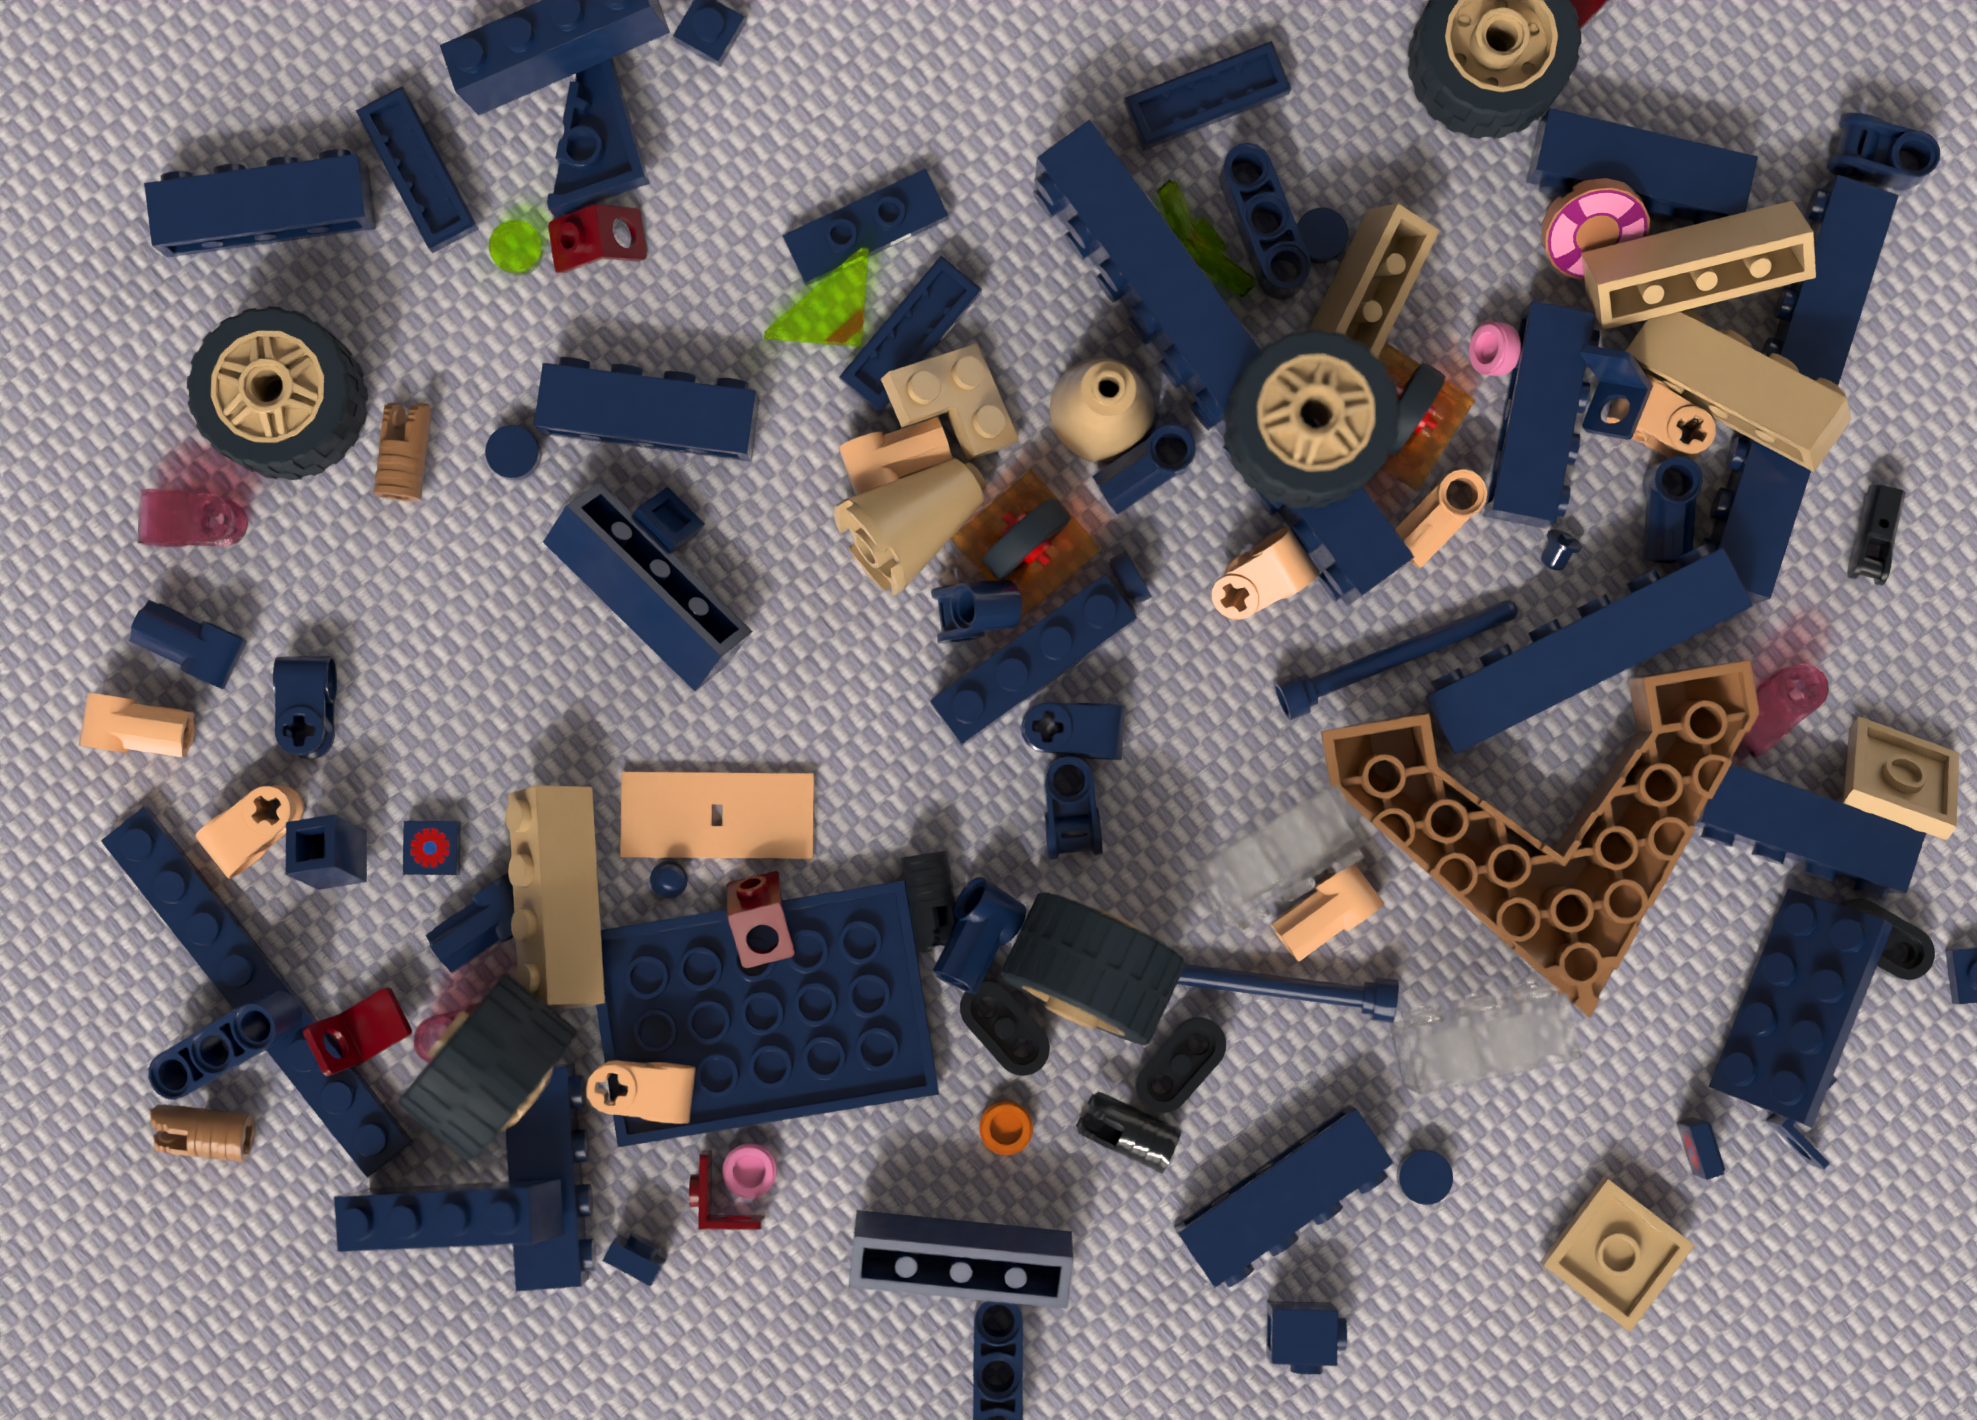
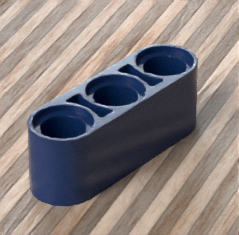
M1239 144L1232 148L1225 157L1219 177L1220 187L1259 286L1271 298L1279 300L1289 299L1300 291L1309 276L1311 268L1310 258L1269 155L1256 144ZM1239 163L1250 164L1258 172L1259 179L1253 183H1242L1234 177L1231 168ZM1261 211L1270 213L1277 220L1278 229L1268 233L1259 231L1252 224L1251 215ZM1278 260L1289 261L1296 268L1297 278L1290 282L1279 281L1272 274L1270 265Z
M275 990L238 1007L158 1054L151 1061L148 1068V1078L151 1087L161 1097L176 1100L209 1084L292 1036L299 1029L302 1022V1011L299 1003L287 992ZM263 1014L269 1019L271 1028L264 1022ZM222 1039L227 1043L229 1052L223 1046ZM181 1063L186 1068L187 1074L183 1071Z
M978 1300L974 1310L973 1420H987L997 1415L1003 1416L1008 1420H1023V1317L1021 1305ZM998 1304L1009 1308L1014 1315L1010 1326L999 1331L990 1329L983 1321L985 1311L991 1306ZM995 1360L1008 1363L1013 1369V1375L1010 1380L1002 1385H994L986 1381L982 1372L988 1363Z

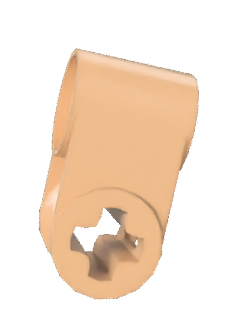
M1645 374L1652 383L1653 388L1631 439L1641 442L1666 458L1683 456L1691 460L1695 459L1713 443L1715 438L1716 424L1712 416L1706 410L1674 393L1658 379ZM1617 398L1606 416L1607 423H1616L1626 417L1630 408L1628 400ZM1684 425L1692 429L1690 434L1692 441L1688 445L1680 440L1682 436L1681 428Z
M1286 527L1273 533L1256 547L1235 557L1227 565L1224 575L1215 583L1212 590V601L1215 608L1223 616L1236 620L1248 618L1250 615L1279 599L1288 598L1301 591L1318 577L1320 570L1292 529Z
M286 785L258 787L233 807L209 821L196 833L195 837L227 878L231 879L249 868L267 852L268 848L286 835V822L302 820L304 802L296 790ZM269 800L280 801L281 806L276 810L279 818H267L266 813L271 809Z
M608 1061L600 1065L589 1077L586 1086L587 1097L593 1107L606 1114L634 1116L664 1123H689L696 1068L688 1065L662 1062ZM611 1073L619 1074V1083L627 1085L628 1091L619 1094L616 1101L608 1099V1090L602 1089L599 1086V1082H605Z

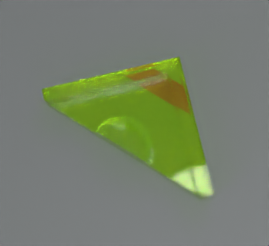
M1169 179L1157 190L1169 227L1199 267L1241 298L1244 297L1255 287L1254 277L1222 254L1228 245L1204 215H1201L1197 220L1192 217L1179 183Z
M861 247L775 321L764 331V339L862 347L870 247Z

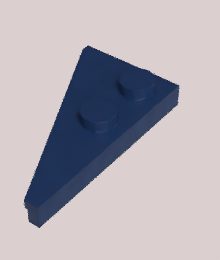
M613 58L576 73L575 82L570 81L562 120L564 134L557 146L555 159L559 165L553 194L548 193L547 199L548 209L555 217L650 184Z

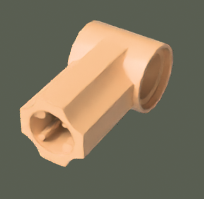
M938 417L888 434H884L882 431L869 433L845 442L839 447L855 495L953 459L945 432Z
M1465 469L1447 474L1438 480L1434 488L1394 528L1415 556L1409 562L1418 569H1421L1471 516L1479 512L1486 503V484L1478 474ZM1453 481L1463 482L1471 490V503L1465 510L1454 508L1447 500V488Z
M87 693L79 746L128 753L129 749L187 758L195 733L194 713L162 706L140 705L134 699Z
M1353 859L1326 876L1314 886L1315 892L1300 903L1295 904L1270 924L1278 938L1296 961L1299 962L1343 929L1349 931L1384 905V901Z

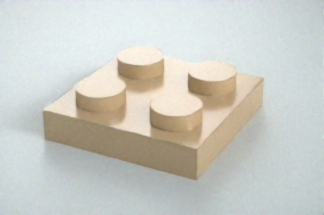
M1858 716L1849 729L1843 803L1911 827L1914 830L1947 840L1957 827L1960 753Z
M1603 1177L1539 1263L1631 1332L1695 1245L1611 1180Z

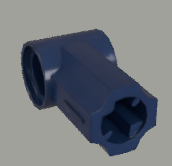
M1176 424L1164 425L1158 428L1150 438L1094 474L1092 478L1109 505L1119 515L1174 477L1184 474L1194 461L1195 441L1192 434L1186 428ZM1167 438L1180 440L1187 450L1185 458L1175 465L1163 463L1156 454V448L1162 440Z
M1675 456L1660 460L1651 465L1644 474L1642 484L1647 498L1642 561L1677 563L1676 558L1693 550L1696 496L1701 491L1703 478L1699 466L1690 458ZM1668 467L1678 471L1683 480L1682 490L1677 496L1670 495L1662 486V475Z
M148 600L146 605L138 611L131 625V636L129 639L130 642L181 665V671L221 689H225L248 642L209 622L202 621V623H199L172 608Z
M508 873L480 890L471 898L473 902L457 914L455 913L425 935L439 961L451 973L456 972L499 941L504 943L513 938L511 920L514 914L513 885L509 880Z
M977 877L970 881L958 896L954 908V914L958 921L932 970L937 974L936 977L950 986L973 994L977 993L1000 946L1008 943L1017 935L1026 918V907L1024 904L983 877Z

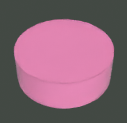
M1489 321L1481 324L1475 330L1469 346L1470 361L1474 369L1480 374L1491 376H1504L1510 373L1516 366L1521 352L1520 337L1516 329L1510 324Z
M744 1143L735 1147L727 1155L722 1168L723 1180L733 1194L747 1199L757 1198L765 1194L774 1184L778 1171L777 1162L767 1147L758 1143Z

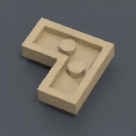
M978 343L889 371L881 378L901 427L946 413L967 461L1011 447L1019 441Z

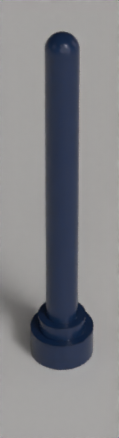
M1504 600L1312 678H1309L1307 674L1298 677L1293 673L1274 681V689L1285 716L1291 721L1310 713V707L1318 704L1319 697L1509 622L1517 616L1518 608L1514 602Z
M1186 964L1177 983L1178 985L1357 1007L1361 1008V1014H1369L1371 1020L1393 1023L1395 1020L1399 991L1398 980L1376 977L1374 982L1365 981L1362 987Z

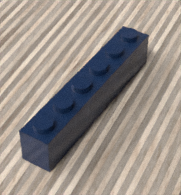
M1706 544L1676 558L1680 569L1660 578L1657 570L1654 569L1626 583L1630 594L1612 603L1607 594H1604L1577 608L1581 616L1580 619L1564 627H1561L1558 619L1550 621L1528 633L1532 643L1512 652L1507 643L1479 657L1483 665L1482 668L1466 676L1463 675L1460 668H1457L1431 681L1435 692L1427 695L1426 699L1455 755L1753 607L1724 548L1710 553Z

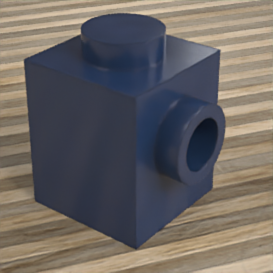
M335 814L286 822L285 875L318 890L367 882V830Z
M1267 1301L1266 1356L1271 1364L1290 1365V1372L1307 1375L1323 1373V1366H1337L1338 1351H1346L1347 1321L1346 1318L1338 1317V1310L1331 1302Z

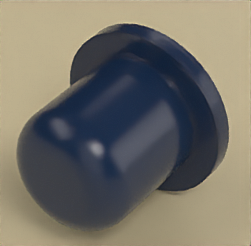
M1550 529L1546 535L1549 542L1541 555V561L1552 570H1563L1572 554L1581 551L1582 545L1569 533Z
M665 861L658 864L650 875L652 890L658 896L666 899L679 896L685 890L688 882L685 869L673 861Z

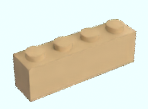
M1793 200L1581 253L1586 298L1593 312L1596 313L1595 316L1602 330L1816 278L1814 233Z
M1399 203L1367 209L1309 329H1321L1322 332L1333 333L1335 331L1345 334L1347 338L1357 343L1360 341L1370 348L1369 351L1378 358L1440 230ZM1308 413L1312 418L1319 421L1313 414Z
M1692 309L1648 319L1625 350L1637 359V363L1645 374L1658 379L1674 393L1706 410L1713 419L1813 472L1818 468L1851 421L1848 399L1845 392L1838 385L1825 378H1818L1814 381L1798 373V368L1781 355L1772 353L1767 357L1752 349V345L1747 339L1732 330H1725L1721 333L1707 326L1703 317Z
M535 785L509 793V804L506 809L505 820L511 839V860L509 862L508 875L513 885L514 914L511 920V930L516 940L517 968L514 979L551 1009H572L605 1003L592 787Z

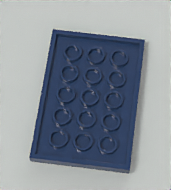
M905 880L782 900V907L795 954L790 958L750 968L742 966L727 917V909L601 930L605 1003L597 1004L596 1010L605 1063L614 1060L638 1063L662 1062L688 1065L696 1068L689 1123H664L645 1120L640 1117L613 1114L618 1147L939 1095ZM768 925L753 927L746 937L749 945L758 950L770 949L777 943L779 938L777 931ZM611 1073L607 1079L610 1100L616 1101L621 1092L628 1091L627 1085L619 1083V1074Z

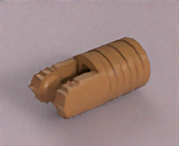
M388 403V405H384L373 495L395 501L419 502L422 496L432 410L429 404L417 403V405H411V409H408L409 414L405 415L406 410L400 406V403Z
M158 1104L153 1109H149L151 1126L156 1131L159 1130L156 1134H153L155 1151L245 1163L250 1156L255 1136V1119L252 1114Z

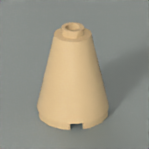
M1093 357L1073 365L1057 382L1050 402V420L1057 438L1073 453L1090 462H1114L1144 442L1153 428L1156 415L1154 394L1146 378L1134 366L1112 357Z
M951 459L847 498L835 505L833 514L840 534L847 529L850 530L855 544L848 549L864 572L880 589L886 591L891 587L892 595H897L913 581L984 503L982 491L986 489V483L979 470L972 463L967 462L963 464L958 459Z

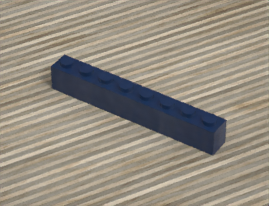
M1840 175L1833 178L1822 189L1816 188L1806 209L1805 218L1811 220L1810 227L1814 233L1816 278L1793 283L1790 288L1785 287L1782 290L1773 315L1774 318L1780 319L1774 338L1768 337L1761 350L1762 354L1767 357L1772 353L1781 355L1798 368V373L1814 381L1818 378H1825L1839 385L1898 200V194ZM1743 435L1742 438L1736 437L1730 447L1726 459V467L1732 469L1726 488H1719L1710 509V517L1716 519L1710 539L1705 537L1699 547L1706 544L1710 553L1724 548L1751 602L1757 604L1771 599L1811 470Z

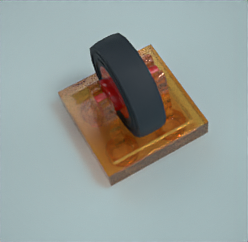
M1385 343L1377 359H1381L1387 367L1386 371L1391 381L1394 380L1398 391L1396 396L1398 406H1400L1401 419L1398 421L1397 431L1399 433L1396 443L1390 449L1389 457L1380 469L1417 491L1476 399L1446 381V376L1436 368L1424 362L1419 364L1390 344Z
M1032 468L951 538L953 544L986 581L1011 580L1016 584L1022 599L1020 620L1101 551V547Z

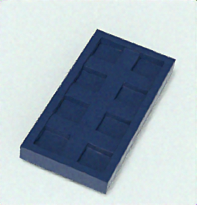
M1788 888L1708 1087L1813 1128L1893 925L1884 919Z

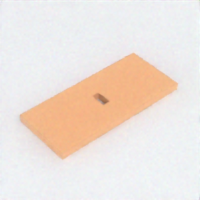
M621 772L620 857L813 859L814 773ZM713 805H723L722 826H713Z

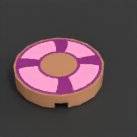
M1608 178L1586 180L1573 186L1574 191L1567 194L1563 199L1560 195L1550 205L1542 221L1541 242L1552 266L1565 276L1584 280L1581 256L1583 252L1649 236L1650 217L1644 203L1635 191L1624 182Z

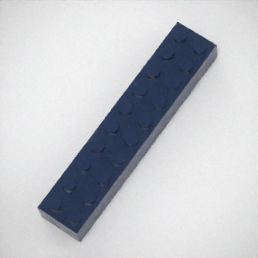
M1089 119L1037 157L1034 184L1037 189L1033 191V195L1047 216L1052 218L1057 214L1069 231L1064 234V237L1074 253L1081 260L1089 257L1099 270L1100 274L1096 276V280L1105 295L1113 303L1120 299L1132 316L1127 319V322L1137 338L1144 345L1152 342L1162 355L1163 359L1158 363L1168 380L1176 388L1182 384L1185 386L1195 400L1190 404V407L1200 423L1207 430L1215 427L1224 439L1225 422L1223 420L1225 408L1230 400L1229 395L1242 370L1250 359L1253 360L1257 356L1260 348ZM1300 412L1303 423L1308 427L1319 429L1307 412ZM1224 445L1222 451L1231 463L1229 449ZM1363 487L1357 489L1350 497L1340 502L1335 501L1329 503L1326 507L1313 509V507L1290 508L1286 504L1269 501L1256 489L1253 490L1263 508L1271 516L1278 512L1288 527L1292 529L1307 553L1322 571L1317 579L1326 593L1335 602L1342 598L1345 604L1349 606L1415 557Z

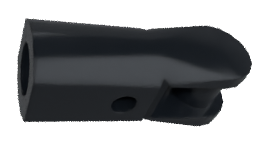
M1877 484L1868 486L1857 537L1848 563V578L1857 579L1859 575L1874 578V584L1883 586L1886 583L1891 570L1895 538L1906 494L1904 490ZM1869 542L1881 545L1878 558L1866 555Z

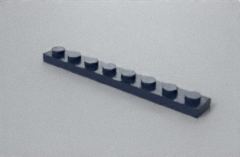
M142 807L101 840L103 845L234 1010L275 990L285 991L296 999L302 1011V1022L299 1029L292 1036L266 1051L366 1177L373 1175L414 1142L355 1067L330 1076H325L322 1073L303 1034L304 1027L318 1022V1020L150 808ZM263 1014L264 1022L271 1028L269 1019ZM324 1032L323 1042L325 1048L333 1057L341 1059L342 1050L331 1036Z

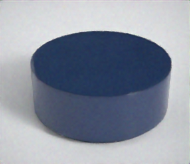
M1319 207L1309 210L1300 218L1297 224L1310 262L1323 264L1333 261L1342 253L1347 244L1349 236L1347 223L1338 212L1330 208Z
M508 425L499 428L489 437L485 448V456L488 465L496 474L507 480L518 481L529 477L536 471L541 460V448L537 439L527 429L516 425Z
M1126 550L1110 559L1109 566L1132 605L1135 604L1137 606L1152 597Z
M1417 1149L1411 1151L1402 1158L1397 1168L1396 1177L1400 1190L1415 1203L1422 1205L1435 1204L1444 1199L1451 1190L1453 1184L1451 1166L1442 1155L1433 1150Z

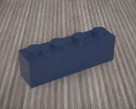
M541 0L440 45L455 92L478 115H482L670 33L659 0Z
M1549 108L1539 122L1526 183L1539 185L1538 190L1543 194L1565 197L1574 191L1573 186L1583 181L1608 178L1624 182L1631 187L1643 201L1650 219L1672 221L1675 217L1693 221V225L1746 212L1758 156Z
M345 149L323 151L319 154V159L300 162L296 157H275L267 160L264 167L246 169V166L242 164H224L214 167L213 174L193 176V173L188 171H172L162 174L160 176L161 181L144 183L151 243L156 250L167 258L376 229L369 168L358 154H351V151Z
M1532 301L1522 311L1518 331L1521 352L1516 366L1510 373L1483 514L1484 517L1546 529L1556 523L1557 516H1565L1571 492L1570 486L1563 485L1567 464L1574 465L1580 446V434L1573 433L1577 413H1584L1590 393V382L1583 381L1586 361L1581 356L1580 351L1583 345L1599 346L1600 331L1593 329L1596 313Z
M559 357L558 365L542 364L534 427L542 435L752 461L760 399L756 390H748L749 383L733 378H717L716 385L695 383V375L679 371H664L663 378L642 376V368L626 364H612L611 371L590 369L589 361L573 357Z
M598 482L565 506L543 541L570 570L695 692L728 665L753 632L601 482Z
M1105 574L931 699L930 704L959 745L963 747L1134 624L1137 617Z
M1732 764L1713 798L1707 801L1694 825L1703 828L1700 837L1708 841L1732 847L1734 840L1752 845L1754 847L1751 855L1781 865H1783L1785 857L1804 863L1802 872L1809 876L1834 882L1836 875L1856 881L1853 888L1854 891L1882 900L1886 899L1887 893H1907L1926 836L1925 832L1914 830L1911 827L1864 812L1848 804Z
M575 1063L555 1065L549 1083L515 1124L505 1129L508 1180L560 1179L564 1235L534 1244L513 1245L516 1292L582 1287L589 1279L588 1272L596 1271V1244L594 1238L586 1239L585 1217H591L593 1214V1194L591 1184H583L581 1167V1162L589 1161V1137L587 1129L579 1130L578 1108H585L586 1088L584 1076H575Z
M1349 1104L1178 1223L1174 1228L1214 1288L1225 1282L1227 1287H1232L1254 1271L1251 1263L1268 1251L1272 1256H1276L1291 1247L1299 1239L1295 1232L1312 1220L1316 1225H1320L1338 1214L1343 1209L1340 1201L1356 1189L1361 1194H1365L1381 1184L1388 1177L1384 1170L1394 1164V1162L1359 1111Z
M560 1179L368 1188L334 1197L337 1252L534 1244L564 1235Z
M857 1210L849 1288L1068 1309L1074 1260L1072 1231Z

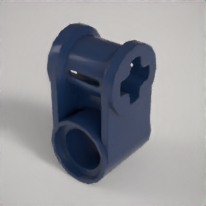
M1845 113L1841 115L1838 125L1842 129L1836 155L1829 157L1827 169L1835 175L1852 180H1863L1894 190L1906 191L1914 188L1936 169L1940 161V148L1938 142L1924 131H1917L1888 123L1878 117L1864 113ZM1900 151L1909 152L1916 157L1919 164L1918 171L1909 170L1901 164L1899 159Z
M1011 580L964 582L931 589L932 599L938 600L941 632L937 634L938 643H955L984 638L985 634L1014 627L1021 617L1022 599L1020 591Z
M332 655L276 657L273 666L276 741L282 749L300 758L310 760L320 758L329 752L335 738L337 670L334 657ZM306 724L315 728L314 736H307L304 742L295 739L296 731L304 730Z
M1041 703L1029 710L1023 717L1021 735L1026 745L1042 753L1074 755V757L1122 760L1125 706L1100 703ZM1044 713L1051 714V723L1060 725V732L1051 735L1049 743L1043 742L1041 733L1032 729V724L1042 720Z
M1063 756L1056 758L1048 765L1044 772L1043 781L1046 803L1044 817L1049 860H1057L1059 854L1092 851L1094 856L1103 855L1099 809L1096 807L1092 771L1084 761L1077 757ZM1067 764L1078 767L1083 776L1081 789L1070 796L1058 793L1053 784V776L1056 770ZM1086 831L1084 835L1061 836L1064 832Z

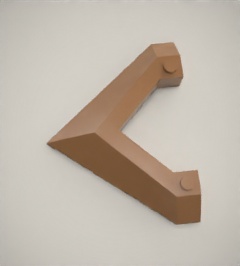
M1751 660L1628 678L1637 731L1553 849L1537 840L1519 827L1517 823L1483 799L1477 797L1456 782L1450 775L1438 768L1429 714L1418 713L1320 731L1329 785L1590 1018L1600 1001L1598 997L1614 969H1618L1640 929L1638 925L1648 908H1652L1696 829L1694 825L1707 801L1713 798L1733 762L1731 761L1732 756L1745 733L1750 732L1760 713Z

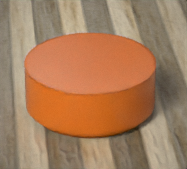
M1000 1100L992 1103L983 1112L979 1123V1132L983 1143L989 1150L999 1155H1013L1022 1151L1029 1144L1033 1134V1122L1029 1112L1023 1105L1012 1100Z

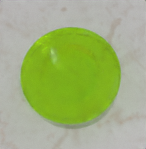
M509 220L497 226L492 232L489 239V253L500 270L509 275L523 276L533 272L540 265L544 256V244L541 236L532 225L521 220Z

